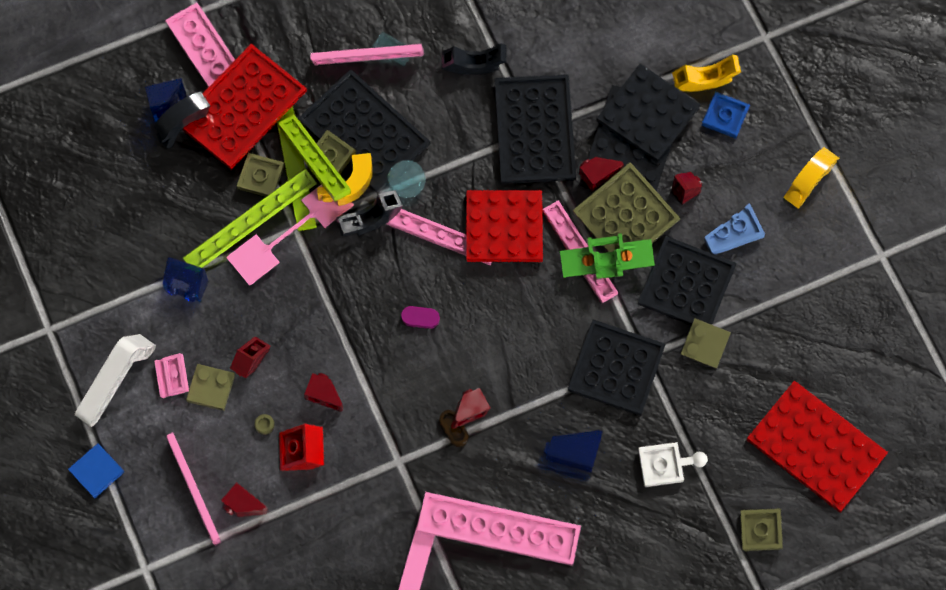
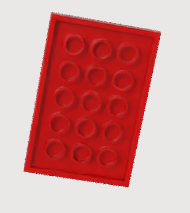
M250 44L202 93L210 104L206 117L191 122L182 130L232 170L306 93L307 88L254 45Z
M795 380L746 439L839 513H841L888 453Z

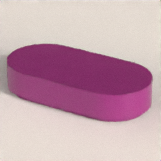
M408 306L401 314L403 323L411 327L432 329L440 321L439 313L432 308Z

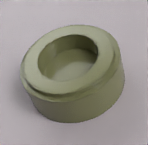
M262 414L256 418L255 428L258 433L267 435L274 430L275 424L271 416Z

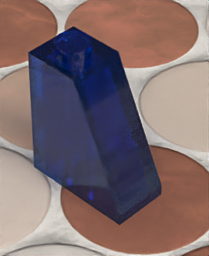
M597 430L552 437L551 443L547 442L545 446L546 460L592 473L603 431Z

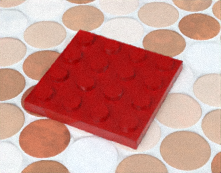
M467 190V262H543L542 190Z

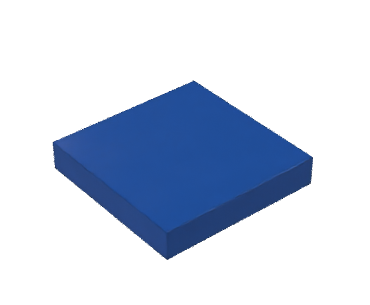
M715 92L701 126L736 139L750 105Z
M99 443L68 469L94 498L124 473V470Z

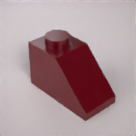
M594 157L581 163L579 175L591 191H593L623 169L624 164L622 161Z
M692 172L677 174L674 176L671 191L679 202L684 204L701 193L702 182Z
M257 337L252 338L237 350L230 369L239 376L247 378L256 370L271 346Z
M312 373L304 393L305 400L342 412L343 405L331 379L322 373H318V375Z
M480 388L474 391L469 389L462 394L451 423L452 429L486 416L490 406Z
M237 482L221 500L224 505L223 510L229 515L235 514L237 517L264 515L268 512L267 507Z

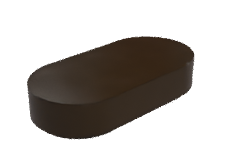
M446 410L440 415V425L453 446H464L468 441V432L464 425L452 429L451 423L455 411Z

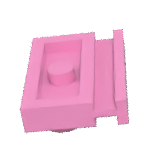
M181 353L164 357L161 360H154L161 398L164 399L167 396L189 392L184 357Z

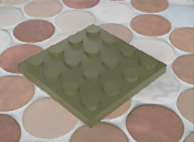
M631 162L573 210V213L595 238L618 236V234L622 233L623 243L649 239L653 243L680 220V217ZM619 243L602 245L607 252L619 249Z

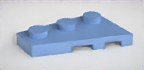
M749 203L741 212L734 214L725 224H721L706 235L704 241L710 253L716 255L764 238L765 233Z

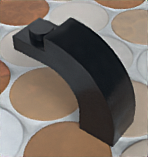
M500 43L483 51H467L453 46L442 51L441 69L464 75H481L496 72L499 70V65L506 63L507 45Z
M201 91L171 106L156 122L154 126L157 130L156 135L158 141L163 144L165 149L173 146L177 134L186 125L206 117L210 104Z
M396 190L378 194L376 200L367 208L339 216L335 221L342 237L355 233L362 235L388 223L400 212L403 206Z

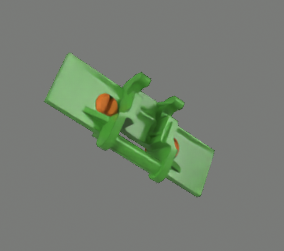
M622 233L618 234V236L596 239L589 237L587 238L588 247L560 251L563 278L596 274V279L623 276V271L627 269L655 266L651 239L623 243ZM619 243V249H615L613 252H593V246Z

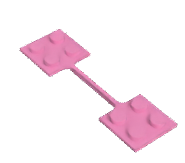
M316 188L301 200L309 209V215L270 245L264 244L255 235L226 258L250 286L280 263L271 252L272 247L310 218H316L326 228L337 217L352 208L354 204L351 202L338 206V202H334V200L332 202L319 201Z

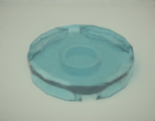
M410 160L396 163L388 174L391 191L396 190L398 196L402 198L418 195L424 188L426 181L422 167Z

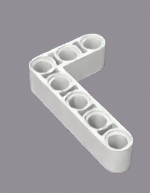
M141 334L122 337L113 348L77 408L75 416L90 427L94 426L133 362L148 359L154 352L156 345Z

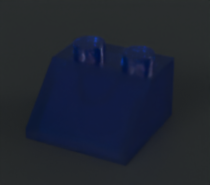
M182 78L145 87L155 122L171 106L187 97Z
M168 257L163 279V287L166 293L172 296H177V294L184 296V299L195 302V300L201 302L209 282L205 269Z

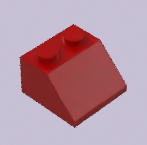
M302 424L279 432L281 471L311 470L324 465L323 427Z

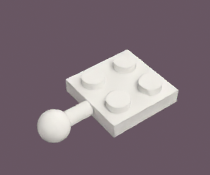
M677 442L638 448L644 487L684 482L682 466L694 464L696 467H703L708 460L703 452H696L692 457L680 458Z

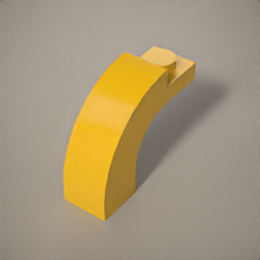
M732 54L711 66L692 67L684 65L672 72L676 88L681 91L695 92L726 85L732 82V77L741 73L738 56Z
M825 147L819 150L801 170L783 198L799 209L819 181L831 171L839 157Z
M371 153L352 155L353 171L350 178L346 181L351 189V194L337 200L338 206L357 200L367 190L372 178ZM317 187L319 201H333L324 187Z

